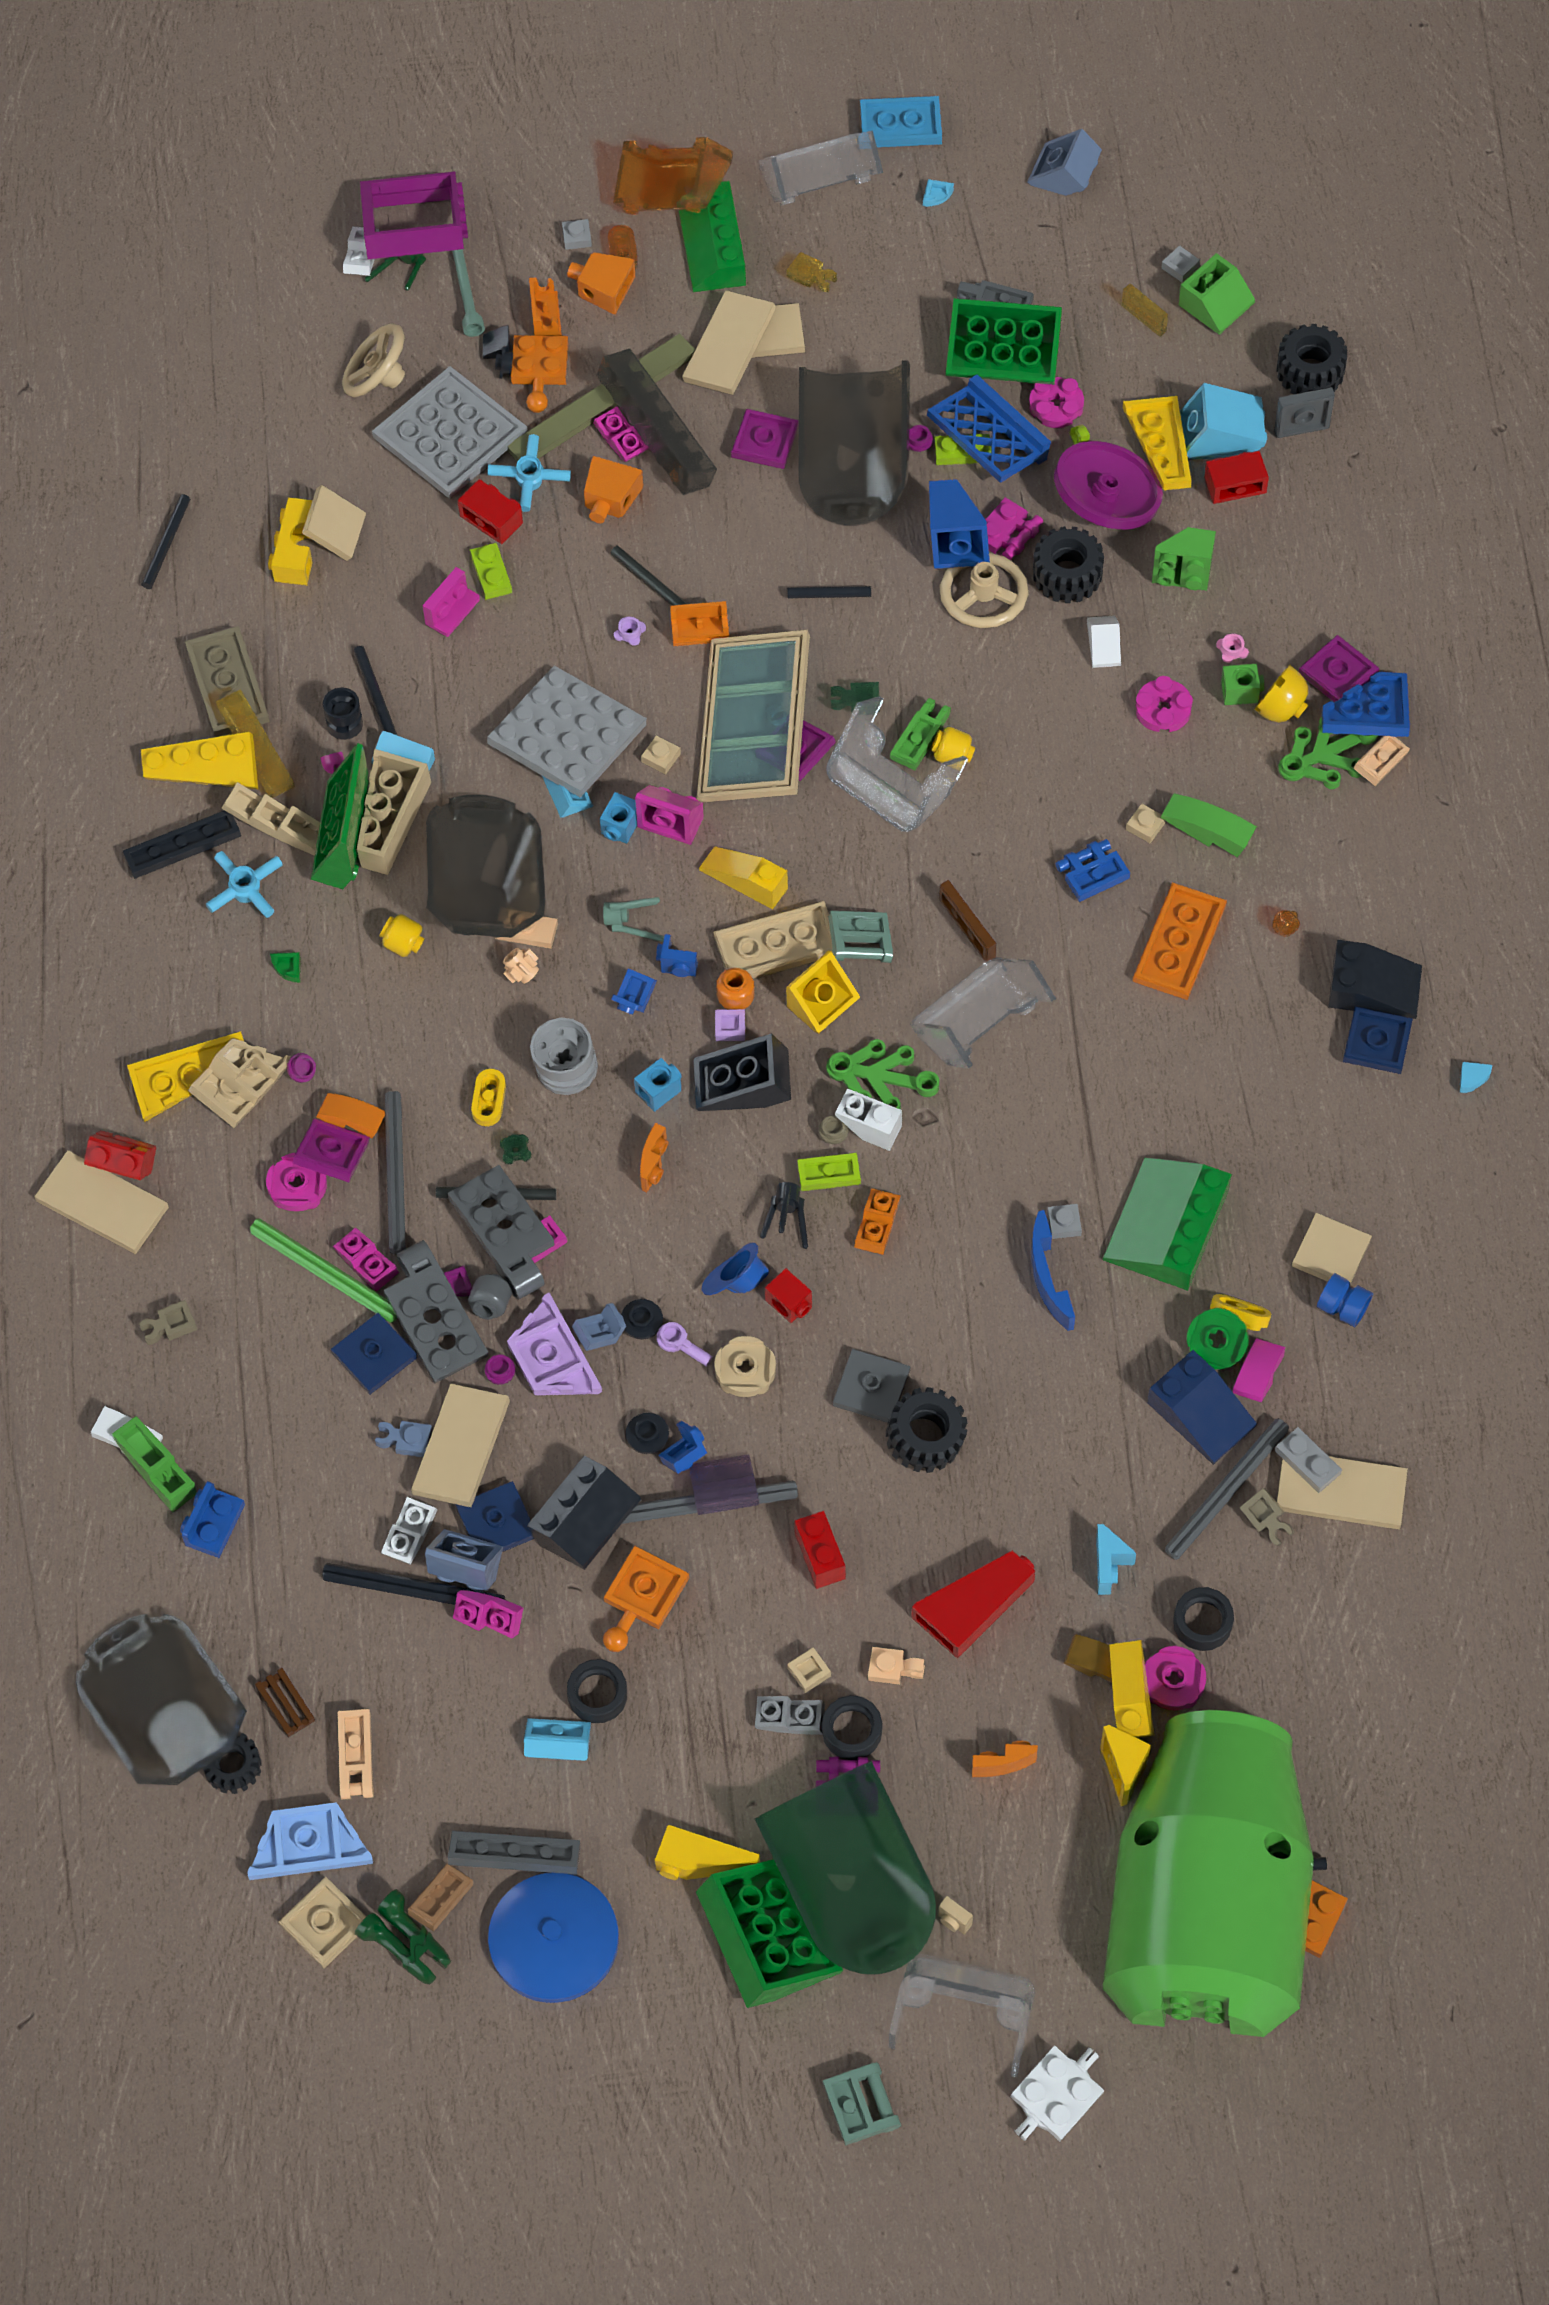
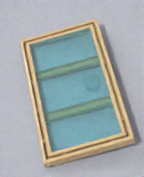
M808 630L711 640L697 788L698 801L713 802L797 794L810 640Z

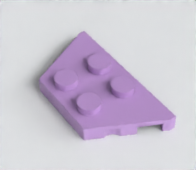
M550 1293L545 1294L542 1298V1303L533 1314L530 1312L523 1321L522 1327L516 1330L507 1340L508 1347L534 1395L601 1393L602 1387L552 1296Z

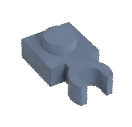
M401 1421L400 1429H396L390 1423H379V1431L387 1432L389 1435L386 1438L376 1437V1446L389 1448L392 1445H396V1454L424 1457L432 1435V1425Z

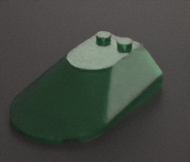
M872 1760L754 1818L812 1939L819 1950L830 1961L849 1971L859 1974L876 1975L896 1970L906 1965L920 1953L927 1943L934 1926L936 1915L935 1895L929 1877Z

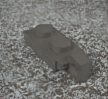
M982 280L981 283H975V285L961 281L957 290V299L1032 305L1034 294Z

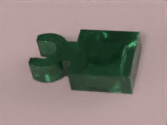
M879 682L850 683V690H846L841 686L831 687V697H840L838 700H831V709L841 710L846 706H851V713L880 712Z

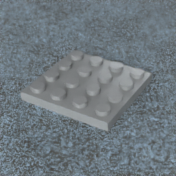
M449 366L372 430V435L375 440L450 499L486 469L488 464L493 463L506 452L508 445L525 434L527 426Z
M554 665L487 737V744L557 785L560 784L569 792L581 798L646 726L647 718Z

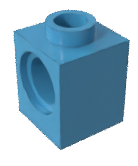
M614 792L600 817L601 834L609 840L628 843L637 827L636 802L634 799ZM617 819H624L623 821H620V822L615 821V820H617Z
M660 1058L634 1078L635 1092L655 1112L681 1092V1073L673 1064L668 1065ZM657 1081H665V1082H666V1083L663 1084V1085H655V1084H654V1083L657 1082Z

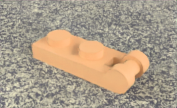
M370 1709L338 1711L341 1800L351 1799V1796L363 1795V1798H373ZM362 1774V1782H350V1775Z

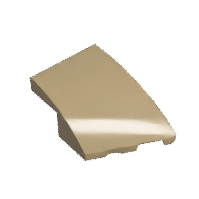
M232 1038L215 1055L209 1068L190 1086L188 1091L230 1126L235 1128L287 1070V1063L291 1056L286 1055L283 1058L267 1053L266 1048L250 1046L244 1041Z

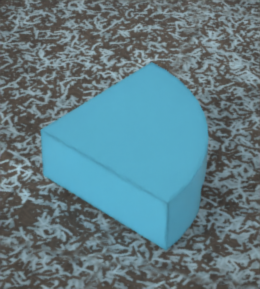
M928 179L923 206H935L948 200L954 191V183Z
M1463 1062L1461 1066L1460 1093L1472 1092L1483 1085L1490 1077L1492 1065Z

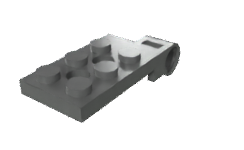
M500 1165L448 1193V1198L494 1261L499 1275L510 1285L515 1299L519 1300L545 1285L540 1270L531 1258L555 1245L554 1239ZM486 1199H495L497 1201V1204L490 1208L481 1205ZM502 1220H509L513 1223L507 1229L497 1227V1224Z
M422 1240L397 1253L398 1262L407 1278L385 1289L384 1295L434 1384L487 1357L488 1351L427 1243ZM435 1309L441 1314V1319L434 1324L428 1323L423 1317L424 1313L427 1310ZM444 1335L452 1336L456 1341L455 1346L448 1350L441 1348L438 1344L440 1337Z

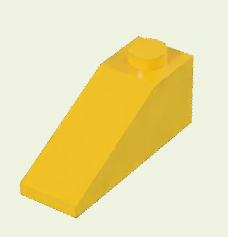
M714 847L699 867V871L772 910L788 889V871L763 857Z
M1142 1640L1109 1644L1117 1729L1136 1738L1155 1736Z
M668 1825L655 1858L656 1870L660 1871V1875L671 1880H677L678 1877L685 1880L710 1877L714 1873L760 1863V1854Z

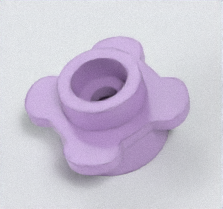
M624 617L618 624V630L614 632V638L617 641L629 642L632 646L638 645L641 633L646 631V625L634 617Z

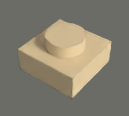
M656 735L642 754L641 761L666 775L680 756L681 749Z
M1141 804L1126 824V830L1151 843L1166 821L1160 818V813Z
M814 1647L787 1664V1669L805 1693L831 1677L830 1669Z
M948 1896L939 1905L938 1916L941 1917V1923L953 1932L958 1930L965 1935L972 1926L973 1915Z

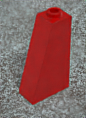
M1012 1550L916 1602L912 1606L911 1618L958 1659L1034 1583V1565L1027 1557L1023 1555L1019 1557Z

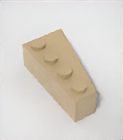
M374 749V761L370 771V784L368 794H366L364 817H362L357 852L361 868L388 875L429 789L431 779L426 763Z

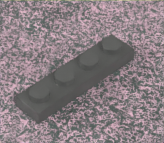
M452 1831L448 1865L577 1875L581 1848L580 1840Z

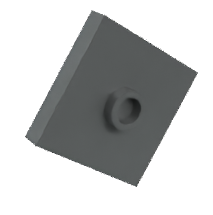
M1333 388L1279 397L1274 427L1276 438L1329 429L1335 397Z
M852 1349L836 1392L833 1406L888 1423L894 1406L898 1400L900 1401L911 1366Z

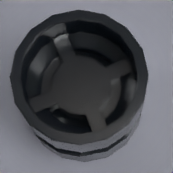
M340 687L329 691L324 696L322 702L327 730L331 736L337 739H352L361 732L363 727L359 698L349 688Z

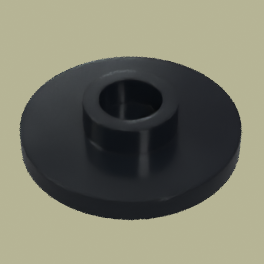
M637 1299L628 1303L621 1313L626 1324L624 1332L635 1339H649L655 1336L663 1325V1314L660 1307L647 1299Z
M642 1413L633 1417L626 1428V1439L629 1446L642 1454H653L660 1451L666 1445L669 1438L667 1423L662 1417L654 1413Z

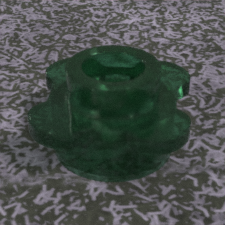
M512 1134L501 1139L500 1147L504 1151L502 1159L505 1164L511 1165L514 1161L519 1160L527 1162L531 1159L532 1153L527 1147L529 1138L526 1135Z

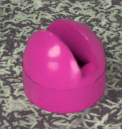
M342 752L320 757L324 770L330 774L334 773V766L337 769L344 761Z

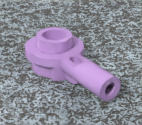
M669 1322L659 1328L657 1342L663 1350L667 1352L681 1350L706 1367L710 1364L713 1356L687 1340V1333L681 1325Z

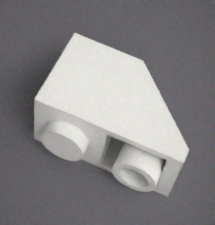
M847 1089L835 1112V1116L862 1140L890 1151L902 1127V1110L850 1089Z

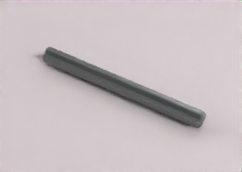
M388 1091L385 1093L388 1232L390 1253L395 1255L406 1249L402 1106L400 1092Z
M1279 1418L1271 1423L1166 1545L1165 1552L1174 1560L1179 1559L1286 1435L1289 1429L1287 1423Z
M792 1480L640 1502L622 1524L796 1499L798 1497L797 1484Z

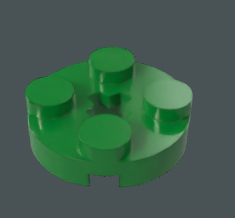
M1225 1308L1206 1310L1191 1322L1187 1331V1344L1190 1352L1194 1350L1215 1370L1231 1367L1241 1360L1249 1345L1248 1328L1239 1315ZM1218 1330L1223 1331V1337L1226 1338V1343H1220L1218 1347H1214V1341L1209 1338L1210 1334H1216Z

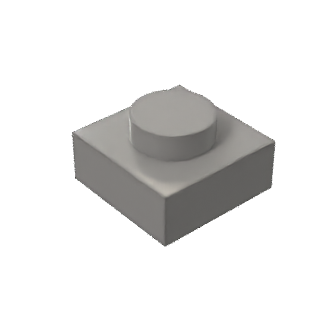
M588 219L562 222L565 250L592 247Z
M1178 246L1162 261V269L1180 282L1187 279L1200 265V259L1181 246Z
M1078 1204L1048 1207L1047 1214L1052 1239L1081 1236L1082 1229Z

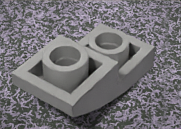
M757 1696L755 1728L781 1733L823 1735L822 1721L825 1704L822 1700H791L788 1696Z

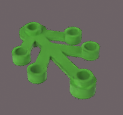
M1321 717L1318 725L1319 733L1313 752L1303 756L1304 747L1310 743L1312 733L1307 727H1299L1294 733L1295 743L1292 752L1280 760L1278 767L1280 775L1286 780L1298 781L1303 777L1322 781L1328 789H1336L1341 781V774L1337 770L1325 771L1311 766L1322 763L1348 770L1350 776L1359 778L1362 775L1352 767L1355 766L1360 758L1350 759L1336 754L1359 743L1369 745L1377 740L1378 735L1350 734L1327 745L1332 733H1322ZM1303 734L1306 735L1307 738L1302 739L1298 737V735ZM1294 767L1297 770H1290L1288 768ZM1333 777L1336 779V781L1332 782L1329 781L1327 778Z
M874 1039L870 1041L868 1046L851 1055L844 1052L835 1053L828 1059L826 1064L828 1075L836 1081H843L848 1089L872 1098L868 1091L862 1089L856 1077L867 1079L883 1103L887 1105L895 1104L896 1108L900 1110V1100L891 1094L885 1083L915 1089L923 1097H932L939 1091V1077L932 1071H923L917 1077L888 1071L899 1064L908 1066L913 1063L914 1050L908 1045L899 1047L897 1052L869 1067L859 1065L869 1058L878 1060L885 1056V1043L880 1039ZM880 1047L882 1050L879 1052H874L872 1048ZM908 1053L911 1056L909 1058H902L900 1055ZM838 1066L846 1067L845 1070H837L836 1068ZM929 1084L933 1088L924 1089L923 1086Z

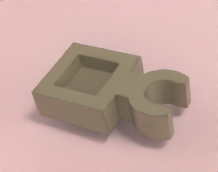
M186 1300L158 1310L159 1319L157 1320L144 1319L139 1323L141 1331H146L147 1329L154 1330L152 1334L145 1336L147 1345L155 1344L165 1334L168 1340L171 1341L198 1330Z
M1266 1488L1261 1489L1240 1507L1259 1532H1262L1265 1528L1269 1529V1538L1275 1545L1279 1546L1282 1544L1277 1537L1279 1529H1285L1289 1535L1294 1534V1529L1290 1524L1279 1520V1517L1285 1512Z

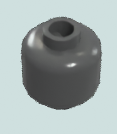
M497 1274L482 1275L475 1280L468 1303L474 1314L479 1318L486 1320L498 1318L505 1313L512 1290L503 1277Z

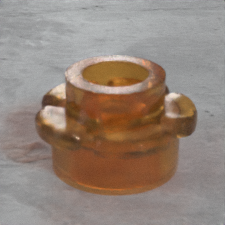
M1289 910L1279 911L1274 916L1272 928L1275 933H1279L1283 937L1294 934L1300 926V921L1297 919L1298 914L1295 911L1290 912Z

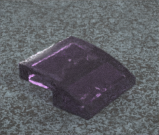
M749 1454L694 1463L689 1468L698 1515L759 1505Z

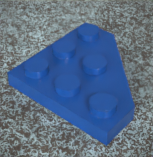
M1378 672L1371 676L1370 681L1363 686L1358 684L1344 692L1340 700L1335 703L1330 701L1323 705L1322 733L1409 737L1407 673Z

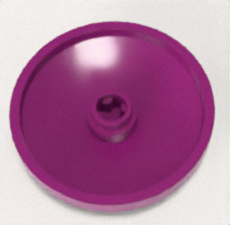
M1101 441L1077 443L1062 453L1054 471L1055 486L1062 500L1079 516L1099 526L1123 530L1138 528L1153 519L1162 502V486L1154 470L1135 453L1112 443Z

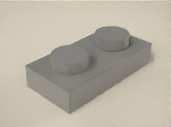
M1299 1427L1291 1432L1275 1448V1452L1318 1493L1325 1489L1342 1472V1469Z

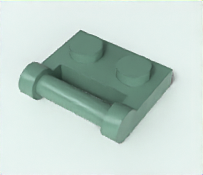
M830 912L828 920L832 940V953L837 961H843L844 958L880 959L881 962L891 963L893 948L887 913ZM844 942L879 943L880 948L845 947Z
M877 2062L823 2080V2086L845 2146L901 2127L898 2115H894L880 2077L882 2071ZM868 2080L882 2119L873 2122L859 2081Z

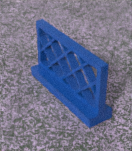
M978 375L969 379L968 386L927 410V416L1000 483L1034 462L1040 465L1047 460L1051 441ZM966 398L974 407L961 406L958 403ZM942 411L954 412V419L943 418L939 413ZM958 413L973 415V421L957 420ZM977 415L986 416L992 424L977 422ZM957 427L973 429L972 436L961 435L957 431ZM976 430L992 432V437H977ZM996 432L1004 433L1011 441L995 439ZM975 444L991 446V453L980 452L975 448ZM995 447L1010 448V455L996 454ZM1014 449L1023 450L1028 456H1014ZM994 461L1009 463V467L1001 471L994 465Z

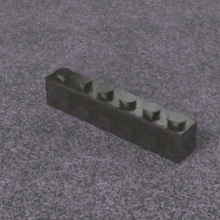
M629 348L604 356L597 372L599 381L606 387L614 402L619 405L627 416L629 423L637 430L644 444L649 447L657 462L671 478L672 483L677 486L682 495L710 487L717 468L632 350Z

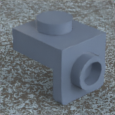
M610 1303L606 1304L601 1314L577 1319L572 1328L584 1349L588 1351L615 1344L626 1328V1324L615 1305Z

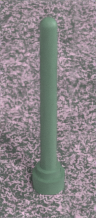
M463 249L452 250L465 310L462 320L463 331L469 337L479 336L484 332L485 326L483 318L475 310Z

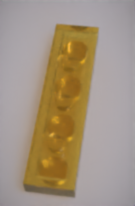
M241 689L216 701V707L232 734L251 732L253 734L257 779L266 795L274 798L295 787L291 776Z

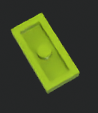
M976 434L977 437L990 438V434ZM935 436L936 465L978 463L950 436ZM975 444V448L980 452L991 453V446Z
M497 543L470 549L471 558L485 600L512 593V586Z
M857 1153L797 1160L801 1191L861 1185Z

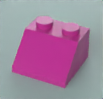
M651 785L639 791L635 797L638 828L689 845L692 844L704 818L703 802L698 801L692 796L678 795L672 793L667 788H657Z

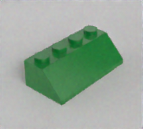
M730 181L703 184L678 204L693 292L746 286L745 261Z

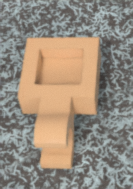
M872 1647L868 1681L900 1685L901 1676L923 1679L924 1659L909 1658L904 1660L903 1650Z

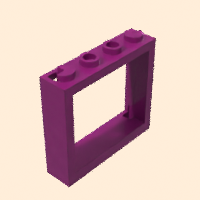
M455 171L360 181L367 260L464 249L463 238H468L462 182L457 183ZM451 200L453 224L376 232L374 208Z

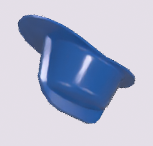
M749 1243L743 1246L734 1256L716 1267L705 1278L701 1291L705 1295H713L724 1289L734 1293H746L756 1288L769 1274L768 1267L757 1256L758 1245L756 1243Z

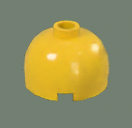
M1289 665L1269 688L1265 698L1259 701L1254 710L1272 722H1286L1293 715L1298 719L1308 707V704L1304 702L1308 695V684L1305 678Z

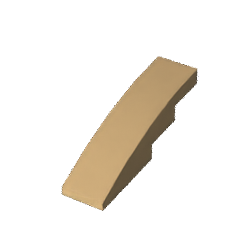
M236 783L221 809L284 843L315 855L320 827L319 821L293 805L289 809L266 794L261 797L240 783Z

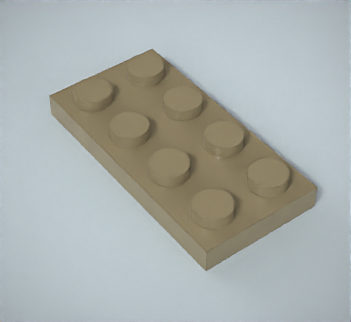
M239 626L185 641L215 737L270 722Z

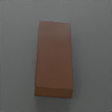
M947 880L940 884V902L984 961L988 963L995 959L997 943L951 882Z

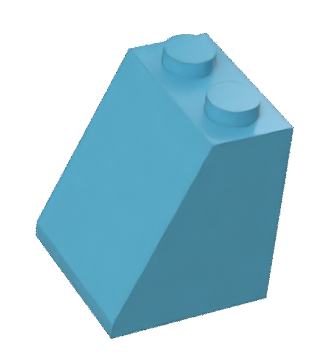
M1203 383L1180 410L1188 460L1225 458L1239 455L1243 452L1259 451L1266 444L1267 433L1265 432L1264 425L1265 411L1263 409L1262 397Z

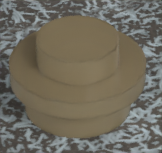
M835 1115L826 1117L819 1125L821 1139L829 1144L843 1142L849 1133V1127Z

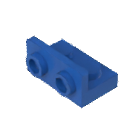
M207 1481L204 1489H199L193 1502L195 1507L191 1515L184 1518L180 1533H182L185 1546L220 1558L241 1515L245 1502L243 1499L216 1490L214 1483Z

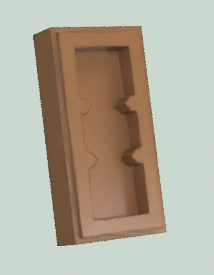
M447 1863L408 1908V1915L434 1932L473 1886V1880Z

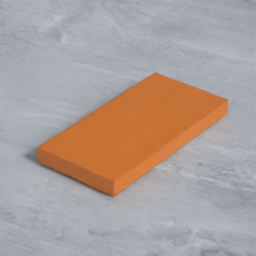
M1172 882L1134 973L1133 982L1188 1000L1226 908L1227 900Z

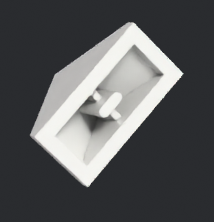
M1115 616L1087 618L1092 668L1121 666L1120 627Z

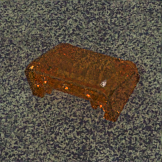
M697 137L693 147L660 149L654 145H648V148L642 149L637 146L636 141H624L613 204L623 208L622 211L631 215H637L638 211L687 210L698 213L701 209L707 208L732 164L734 153L708 137Z

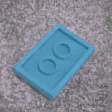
M939 96L860 100L863 148L942 144Z

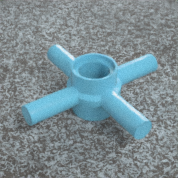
M535 434L528 436L526 455L517 461L516 466L488 464L489 476L515 477L522 488L520 506L523 512L530 511L532 492L541 486L542 480L567 482L571 480L570 470L543 468L540 460L537 458L539 436ZM529 471L534 472L533 474H529V475H528V474H524V473L529 472Z
M223 851L218 852L214 859L229 875V888L206 903L208 910L213 913L235 898L242 903L252 902L266 918L273 915L274 909L259 893L260 880L283 865L279 857L275 856L256 870H253L248 866L236 867ZM242 883H249L245 886H239Z

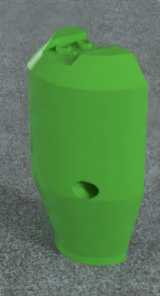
M1202 1710L1177 1715L1171 1718L1165 1725L1164 1739L1120 1836L1103 1979V1990L1132 2024L1165 2027L1166 2014L1177 2020H1190L1191 2017H1198L1214 2024H1220L1227 2020L1229 2021L1231 2034L1264 2037L1300 2009L1314 1859L1291 1753L1293 1740L1284 1728L1269 1720L1239 1712Z

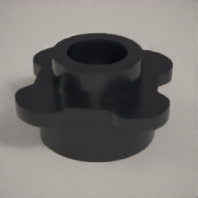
M506 346L502 347V354L496 353L495 370H500L499 379H502L503 374H511L513 352H505Z

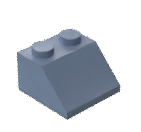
M1083 129L1048 141L1044 144L1027 182L1031 186L1065 196L1081 192L1089 184V178L1093 169L1098 164V158L1102 149Z
M444 1529L426 1548L425 1557L428 1573L436 1575L441 1581H457L466 1584L471 1590H488L496 1581L503 1546Z

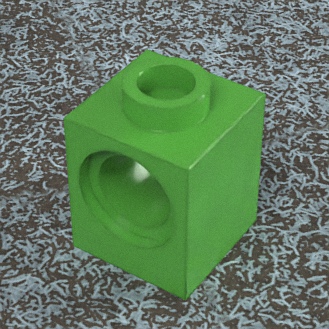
M1257 664L1223 666L1221 686L1224 705L1258 703L1259 693L1264 691L1263 674L1258 675Z

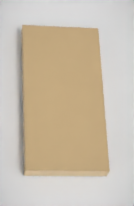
M725 291L682 376L684 382L733 395L776 309L775 304Z
M825 901L713 932V937L725 970L741 968L751 974L753 979L815 962L827 951H832L828 920L829 912Z
M70 1151L65 1153L35 1195L36 1202L134 1254L138 1252L169 1208L167 1202L108 1171L84 1165V1158Z
M450 1384L411 1489L413 1495L472 1507L510 1402L508 1396Z
M1330 1457L1342 1469V1472L1325 1489L1318 1493L1282 1458L1277 1503L1284 1512L1400 1530L1408 1468Z

